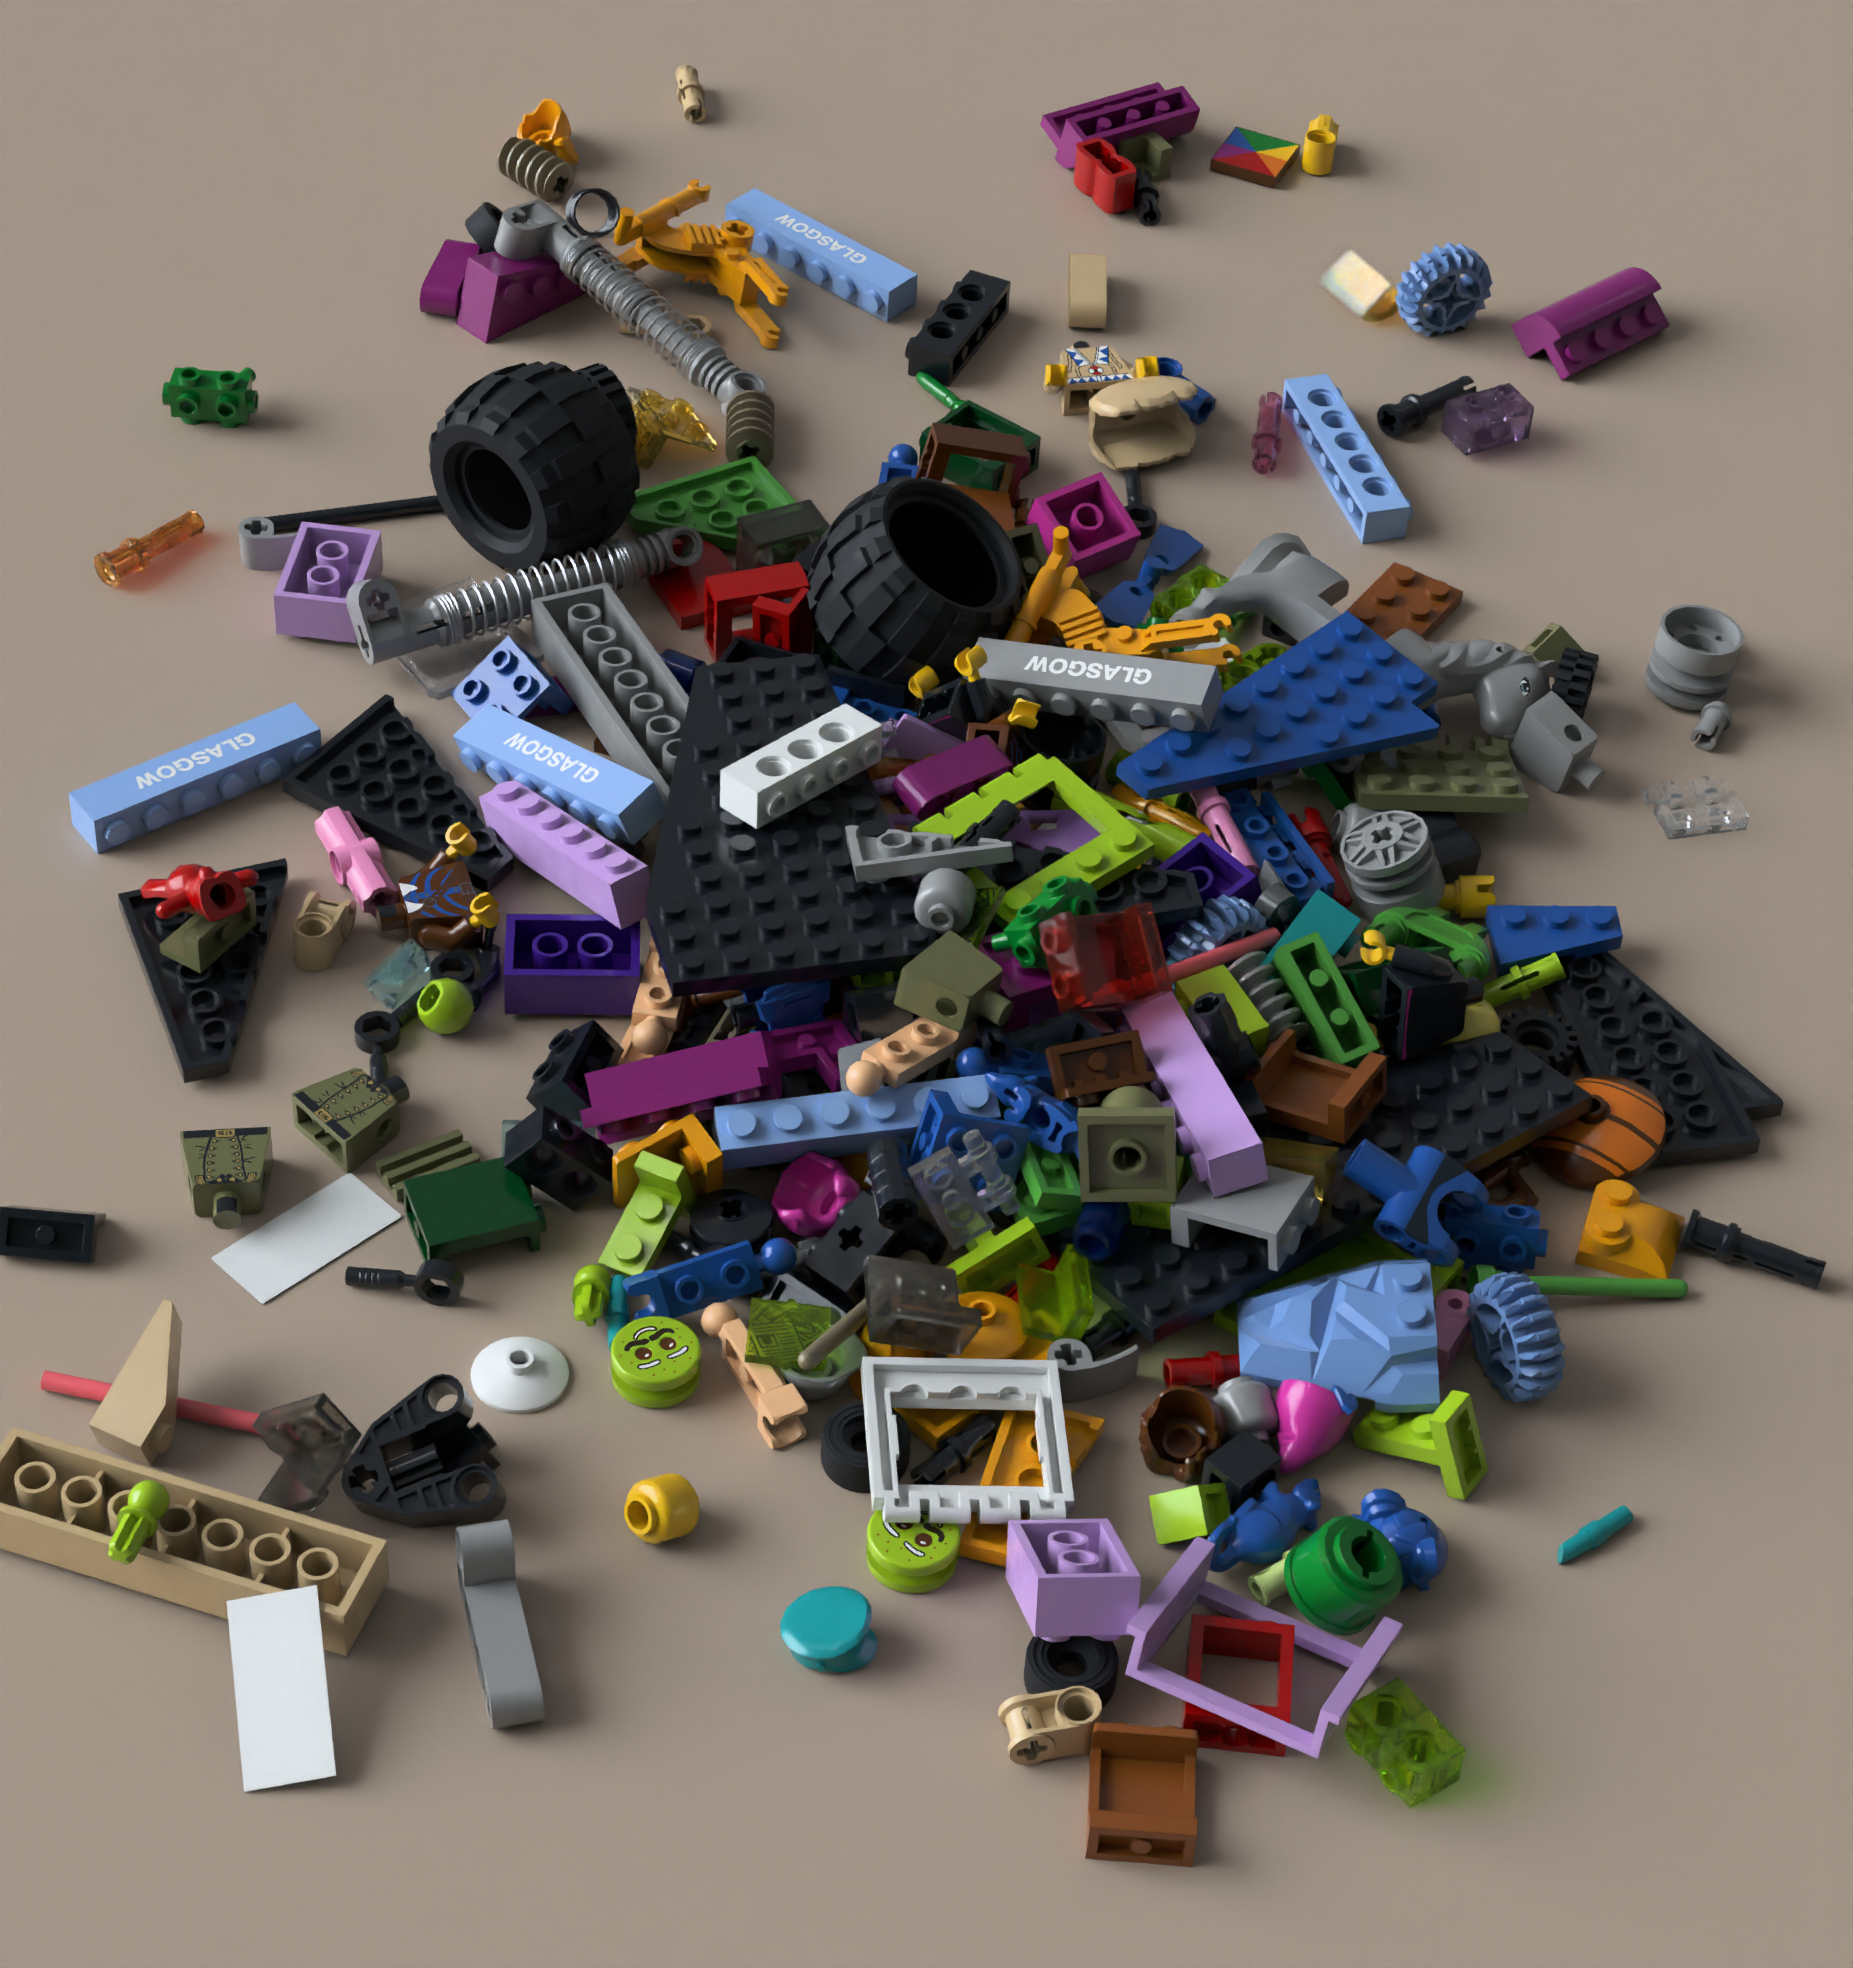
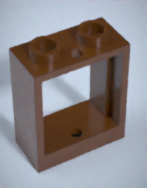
M932 422L915 479H921L923 476L942 482L951 454L1007 462L998 492L1009 493L1011 508L1015 509L1020 497L1019 484L1021 478L1028 474L1031 464V456L1026 451L1022 436Z

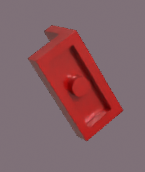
M802 587L789 604L759 595L752 604L753 641L797 654H810L812 650L811 611L807 599V593L810 589Z

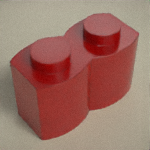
M1096 137L1077 143L1073 179L1075 186L1085 195L1093 197L1094 203L1105 213L1118 214L1133 208L1136 180L1134 164L1127 158L1117 155L1115 148L1101 138Z

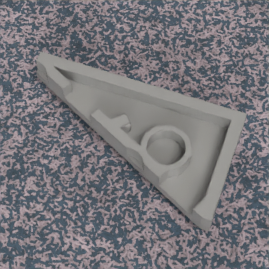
M845 826L846 842L857 882L881 883L893 877L908 875L925 877L929 872L939 868L961 869L1013 862L1011 841L1004 842L998 839L980 838L978 846L972 847L954 845L953 835L910 833L903 830L888 829L886 833L879 837L860 836L859 826Z

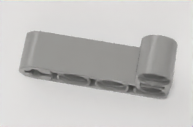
M505 1519L457 1527L456 1554L459 1587L490 1726L492 1729L545 1720L541 1683L516 1582L515 1552L509 1521Z

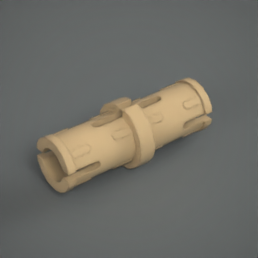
M684 64L675 72L679 86L677 97L683 105L685 119L687 121L691 119L690 122L693 124L700 123L705 119L707 113L703 103L705 91L702 84L698 81L696 68L693 67L691 69V65Z

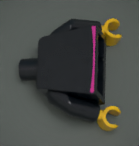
M976 645L972 649L967 647L955 658V668L962 675L968 676L969 681L961 677L933 689L939 684V679L931 667L925 666L915 673L908 683L911 693L922 699L916 718L965 742L969 723L988 724L992 719L1010 710L1008 706L991 695L986 677L981 678L978 669L987 663L988 657L980 645ZM1014 731V734L1018 740L1019 734Z
M1366 931L1364 933V942L1378 948L1368 949L1361 947L1360 952L1363 961L1368 965L1381 964L1385 959L1391 961V965L1383 966L1378 1030L1375 1025L1368 1023L1381 1046L1380 1050H1384L1385 1055L1396 1056L1400 1061H1403L1420 1053H1428L1440 1044L1460 1036L1464 1030L1466 1006L1483 1001L1484 990L1480 980L1475 976L1465 978L1445 958L1401 944H1397L1395 948L1387 946L1386 938L1380 931Z

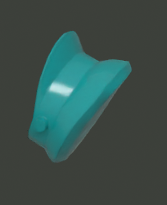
M828 1586L813 1589L799 1596L786 1608L780 1622L781 1638L789 1647L795 1660L803 1666L819 1672H848L860 1669L873 1660L878 1649L876 1635L870 1628L872 1620L871 1605L862 1593L848 1587Z

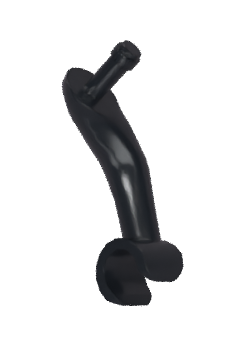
M497 926L492 928L485 927L484 942L474 944L475 954L481 968L480 975L472 983L457 980L470 991L474 1005L473 1012L478 1010L483 994L500 978V947L493 944L494 932Z

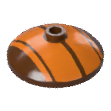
M1593 1076L1573 1081L1592 1095V1110L1530 1143L1536 1162L1548 1175L1572 1186L1596 1188L1599 1183L1606 1180L1627 1181L1649 1167L1663 1148L1667 1134V1125L1660 1102L1644 1086L1621 1077Z

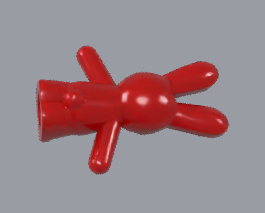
M187 864L178 866L171 872L168 879H149L141 886L140 892L143 899L153 897L167 898V900L159 903L156 907V914L161 919L166 920L180 912H186L190 914L197 913L198 915L205 916L208 921L215 922L237 914L246 908V895L243 888L255 885L259 877L253 869H245L235 873L228 870L217 872L210 866Z

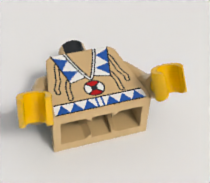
M1078 341L1072 344L1070 349H1064L1061 352L1060 363L1046 364L1043 388L1046 393L1056 395L1060 392L1063 416L1089 414V400L1100 390L1138 377L1160 376L1158 356L1136 358V366H1133L1121 359L1113 347H1090L1087 342Z

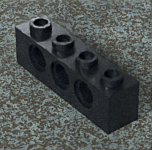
M970 269L961 282L957 281L955 283L952 293L948 298L941 300L934 315L924 321L922 329L917 336L911 337L905 350V357L909 359L908 375L916 377L918 372H925L942 385L949 387L1008 313L1011 281Z

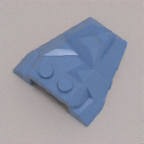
M1426 1259L1377 1260L1236 1300L1240 1377L1251 1376L1255 1381L1263 1382L1274 1388H1279L1281 1383L1288 1379L1310 1382L1330 1391L1333 1385H1337L1343 1388L1346 1394L1352 1393L1356 1397L1374 1400L1375 1410L1388 1413L1435 1412L1440 1406L1437 1327L1430 1263Z

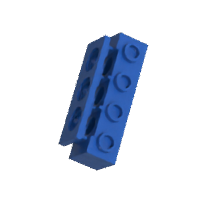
M1247 787L1219 794L1228 800L1231 806L1230 815L1259 866L1260 872L1264 860L1269 861L1285 887L1298 898L1301 910L1317 889L1333 898L1334 879L1270 791L1261 793L1259 806H1256L1257 801ZM1273 817L1275 818V820H1276V822H1277V823H1275V824H1273V820H1272ZM1292 843L1294 844L1296 850L1292 851ZM1311 870L1314 872L1315 877H1311Z

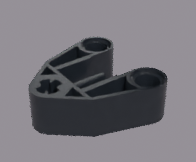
M447 1374L431 1377L373 1422L344 1468L341 1477L342 1489L357 1509L365 1514L411 1528L492 1520L502 1512L506 1503L505 1489L493 1471L485 1465L471 1464L447 1474L441 1473L445 1470L441 1456L434 1444L436 1439L466 1426L471 1420L474 1411L473 1402L460 1381ZM451 1394L458 1396L455 1405L451 1409L442 1412L436 1411L437 1403L441 1398ZM369 1479H374L375 1482H371L374 1489L364 1493L362 1490H366V1487L363 1483ZM483 1483L490 1484L489 1494L484 1499L476 1502L468 1500L469 1493L475 1486Z

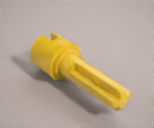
M1494 875L1459 876L1458 880L1454 881V884L1445 885L1444 896L1437 907L1444 910H1455V914H1459L1460 919L1485 918L1487 906L1496 905V896L1493 894Z

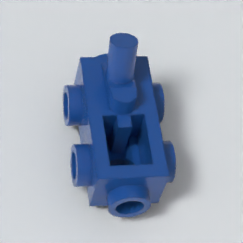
M1446 1204L1445 1218L1438 1217L1442 1228L1459 1247L1460 1254L1457 1258L1464 1261L1463 1270H1469L1472 1265L1480 1263L1496 1265L1497 1270L1511 1273L1516 1271L1521 1274L1524 1272V1269L1534 1270L1536 1257L1545 1258L1548 1230L1539 1229L1541 1211L1536 1210L1530 1205L1511 1204L1504 1207L1486 1204L1483 1211L1470 1212L1458 1206L1454 1208Z

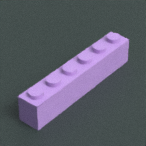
M517 780L499 783L492 791L479 797L486 826L493 829L497 834L498 842L504 844L512 856L621 930L646 918V897L650 883V874L646 864Z
M1169 991L1120 1007L1123 1026L1117 1027V1033L1139 1030L1147 1071H1155L1157 1078L1155 1082L1147 1086V1089L1158 1097L1163 1107H1175L1176 1140L1182 1155L1190 1154L1191 1167L1197 1181H1206L1214 1197H1218L1269 1180L1260 1138L1173 992Z

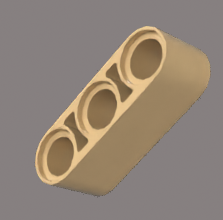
M1069 253L1068 327L1105 329L1107 314L1106 255Z

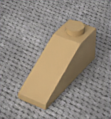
M163 1299L88 1424L100 1445L150 1467L157 1455L164 1453L169 1448L175 1434L182 1321L173 1302Z

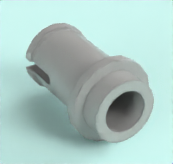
M1720 701L1709 703L1703 707L1700 713L1701 720L1691 734L1692 742L1696 741L1700 735L1695 743V746L1700 750L1707 751L1713 749L1722 731L1728 729L1732 723L1731 709Z

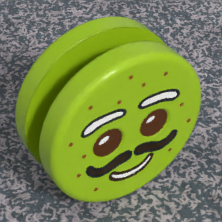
M663 1316L644 1317L628 1323L615 1335L611 1345V1380L616 1391L627 1401L645 1408H667L686 1400L698 1387L701 1377V1345L694 1331L684 1323Z
M876 1510L867 1528L866 1561L868 1568L879 1582L899 1592L916 1594L935 1590L948 1582L957 1569L961 1540L959 1524L929 1523L927 1511H921L919 1523H884L882 1511Z

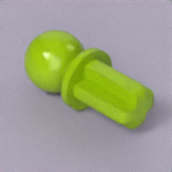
M586 1265L576 1273L574 1278V1287L571 1295L575 1306L574 1318L576 1321H585L587 1327L596 1325L597 1318L603 1315V1310L610 1301L611 1276L600 1265Z
M145 1480L139 1482L131 1489L128 1495V1506L121 1508L117 1515L119 1525L109 1542L108 1556L113 1561H120L125 1565L135 1561L146 1538L152 1537L158 1529L157 1520L166 1513L170 1503L168 1491L161 1483Z

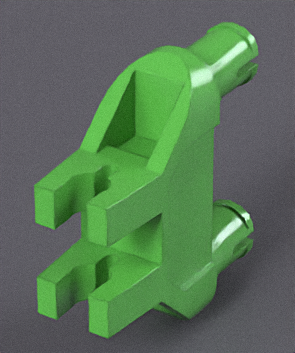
M1437 906L1425 910L1408 907L1387 909L1374 918L1372 925L1364 928L1361 933V944L1368 949L1372 947L1373 949L1378 948L1364 942V933L1368 930L1380 931L1386 938V945L1393 948L1397 944L1408 947H1447L1448 955L1452 958L1455 969L1465 978L1475 976L1481 982L1486 978L1490 968L1489 949L1483 941L1489 929L1476 923H1470L1461 927L1448 921L1451 912Z

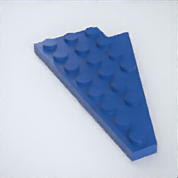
M1346 611L1224 692L1209 733L1193 730L1181 731L1177 728H1171L1118 763L1116 776L1142 798L1151 800L1432 740L1437 737L1440 725L1420 710L1418 706L1435 695L1438 682L1349 611Z

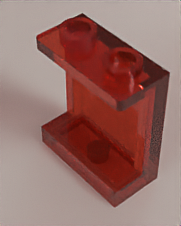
M1151 902L1138 903L1121 912L1073 916L1070 911L1061 912L1038 924L1041 946L1045 952L1052 980V990L1056 996L1060 1013L1147 1003L1173 991Z

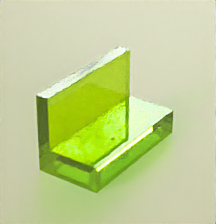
M1068 1244L1054 1271L1018 1263L1015 1274L1023 1334L1053 1342L1063 1338H1073L1080 1341L1095 1313L1086 1248Z

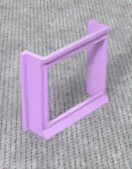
M1197 1536L1127 1624L1125 1633L1135 1638L1125 1675L1318 1759L1323 1746L1340 1724L1375 1670L1380 1669L1382 1660L1400 1635L1404 1624L1384 1616L1364 1647L1356 1646L1207 1582L1206 1578L1216 1544ZM1198 1602L1235 1619L1267 1620L1279 1624L1295 1625V1645L1344 1665L1349 1669L1322 1706L1314 1734L1157 1666L1151 1663V1661L1195 1603Z

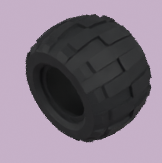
M539 361L528 365L524 362L491 372L467 387L445 410L446 415L437 422V431L432 433L430 437L429 466L435 491L447 517L458 533L473 549L502 569L508 568L515 573L521 569L528 573V569L532 565L540 572L542 562L547 563L551 568L554 558L560 560L563 564V558L566 554L571 556L574 561L578 550L586 556L589 547L597 550L601 543L604 544L611 539L623 525L636 503L635 491L640 488V471L633 442L621 416L607 397L583 375L575 373L566 365L552 361L546 365ZM579 554L578 560L581 561L583 558ZM567 558V566L572 565L569 558ZM555 562L556 570L560 569V566L557 562ZM545 566L543 567L544 573L548 572Z
M906 475L893 478L890 482L880 483L870 491L868 490L851 501L824 532L810 565L811 568L807 581L811 589L807 593L810 611L818 624V629L827 643L844 662L857 673L906 685L907 694L915 696L909 690L908 683L910 678L923 667L929 666L936 673L939 684L933 688L935 689L958 678H963V675L955 668V658L967 647L970 649L975 647L979 637L1004 640L1012 624L1011 619L1022 607V596L1026 593V578L1021 569V560L1012 541L1002 526L985 508L968 495L945 483L923 476L921 479H915Z

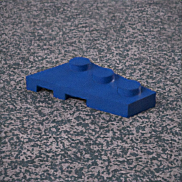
M1488 905L1485 916L1497 977L1510 973L1509 968L1534 963L1550 956L1554 952L1558 957L1566 955L1569 958L1578 959L1620 949L1623 938L1616 906Z

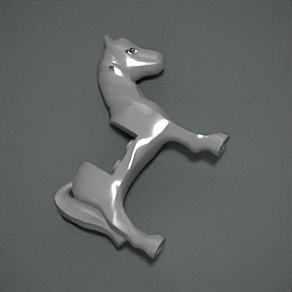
M1275 533L1258 544L1247 559L1236 568L1231 579L1219 588H1202L1194 602L1189 607L1179 609L1169 619V623L1209 618L1218 613L1229 616L1238 612L1250 611L1268 616L1276 625L1295 638L1298 644L1341 615L1332 606L1347 596L1349 583L1337 571L1317 558L1312 557L1299 536L1289 533ZM1403 628L1385 640L1438 682L1435 695L1418 706L1420 710L1428 708L1445 697L1472 693L1479 705L1480 725L1487 734L1502 739L1514 738L1526 709L1551 692L1549 678L1558 671L1559 663L1554 660L1536 663L1533 656L1516 649L1506 642L1495 643L1492 640L1479 639L1471 642L1464 640H1442L1434 643L1425 641L1423 637L1409 628ZM1200 644L1182 647L1185 649H1195ZM1365 754L1329 761L1328 764L1338 772L1349 774L1365 758Z

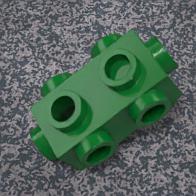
M175 367L170 382H165L163 385L162 403L163 405L170 406L171 417H180L186 424L196 425L204 420L219 421L220 425L225 428H236L242 423L247 424L251 413L256 414L258 391L252 390V382L256 379V374L249 367L244 368L240 373L234 371L199 370L194 367Z
M1058 876L1049 880L1043 886V891L1031 903L1026 904L1017 911V917L1003 930L1004 933L992 936L991 943L994 951L1000 953L1012 949L1022 968L1051 970L1061 966L1068 959L1065 950L1071 944L1085 941L1094 932L1091 924L1100 916L1094 904L1098 898L1096 890L1091 884L1083 881L1082 878Z

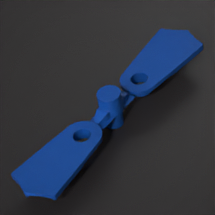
M1160 524L1145 553L1144 562L1136 581L1121 582L1098 601L1095 606L1097 605L1103 618L1110 623V627L1114 625L1119 627L1129 626L1131 629H1137V624L1143 622L1154 599V587L1159 583L1161 576H1167L1169 573L1176 572L1203 549L1204 545L1186 531Z

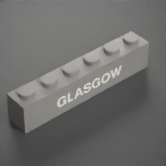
M979 637L976 645H980L985 650L988 657L987 663L978 669L981 678L986 677L991 695L1008 707L1014 708L1017 699L1021 698L1040 704L1041 708L1038 711L1058 713L1063 716L1075 715L1097 718L1102 721L1114 720L1137 723L1142 726L1154 725L1177 728L1181 731L1193 730L1209 733L1224 694L1217 666L983 637ZM963 675V678L969 681L968 676Z

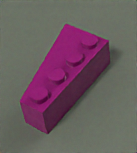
M497 251L468 257L457 325L484 343H488L587 293V291L581 290L579 284H574L561 272L560 264L547 253L525 260H511L503 257Z

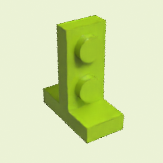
M644 1150L641 1151L634 1164L640 1183L598 1260L600 1266L614 1275L630 1277L651 1270L679 1216L689 1219L691 1208L697 1200L684 1166Z
M949 1204L951 1209L944 1212L945 1217L958 1237L964 1233L968 1235L962 1241L969 1253L946 1266L962 1294L974 1291L996 1292L1051 1257L1028 1216L995 1236L976 1208Z
M1452 1390L1433 1414L1424 1412L1388 1413L1375 1410L1374 1405L1353 1430L1356 1447L1440 1466L1448 1497L1465 1500L1488 1472L1470 1393Z

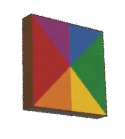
M1236 126L1211 158L1210 170L1275 188L1299 156L1300 144Z

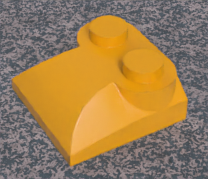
M1616 1179L1603 1181L1594 1190L1575 1263L1628 1278L1669 1279L1685 1217L1640 1200V1194L1637 1189L1625 1181Z

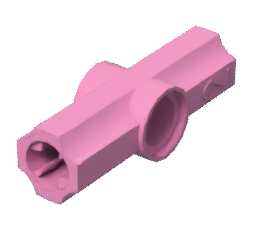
M339 806L324 810L323 815L315 821V830L329 854L334 877L340 886L348 885L364 913H370L376 918V906L398 903V890L384 869L380 848L373 837L365 838L349 811H343Z

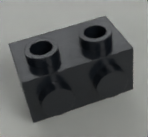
M594 1019L572 1031L569 1029L562 1030L550 1042L548 1048L551 1051L546 1061L534 1072L532 1076L534 1083L526 1097L536 1109L544 1104L559 1115L567 1117L571 1122L575 1121L578 1123L582 1121L579 1110L592 1108L585 1073L616 1066L624 1052V1049Z

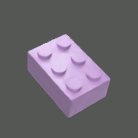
M302 521L273 595L276 634L357 643L356 634L347 608L346 596L350 587L359 580L380 579L383 570L381 531ZM374 594L366 599L368 606H370Z
M1108 1518L1008 1520L1005 1578L1034 1637H1040L1050 1642H1064L1069 1640L1070 1636H1091L1097 1640L1114 1641L1121 1638V1635H1130L1125 1632L1127 1624L1139 1610L1141 1575Z

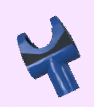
M1364 1139L1350 1156L1342 1174L1385 1202L1373 1224L1374 1229L1381 1237L1405 1253L1418 1259H1426L1431 1265L1439 1267L1453 1266L1460 1254L1459 1247L1449 1238L1450 1235L1442 1228L1438 1220L1437 1209L1439 1204H1447L1454 1208L1458 1206L1470 1212H1481L1490 1198L1486 1187L1467 1169L1441 1151L1429 1146H1417L1405 1165L1367 1139Z

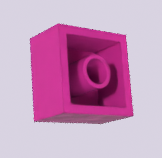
M1102 472L1035 498L1025 522L1026 525L1038 524L1048 558L1053 550V530L1058 526L1068 528L1069 549L1072 552V557L1067 567L1075 566L1081 579L1130 559L1141 536L1138 528Z

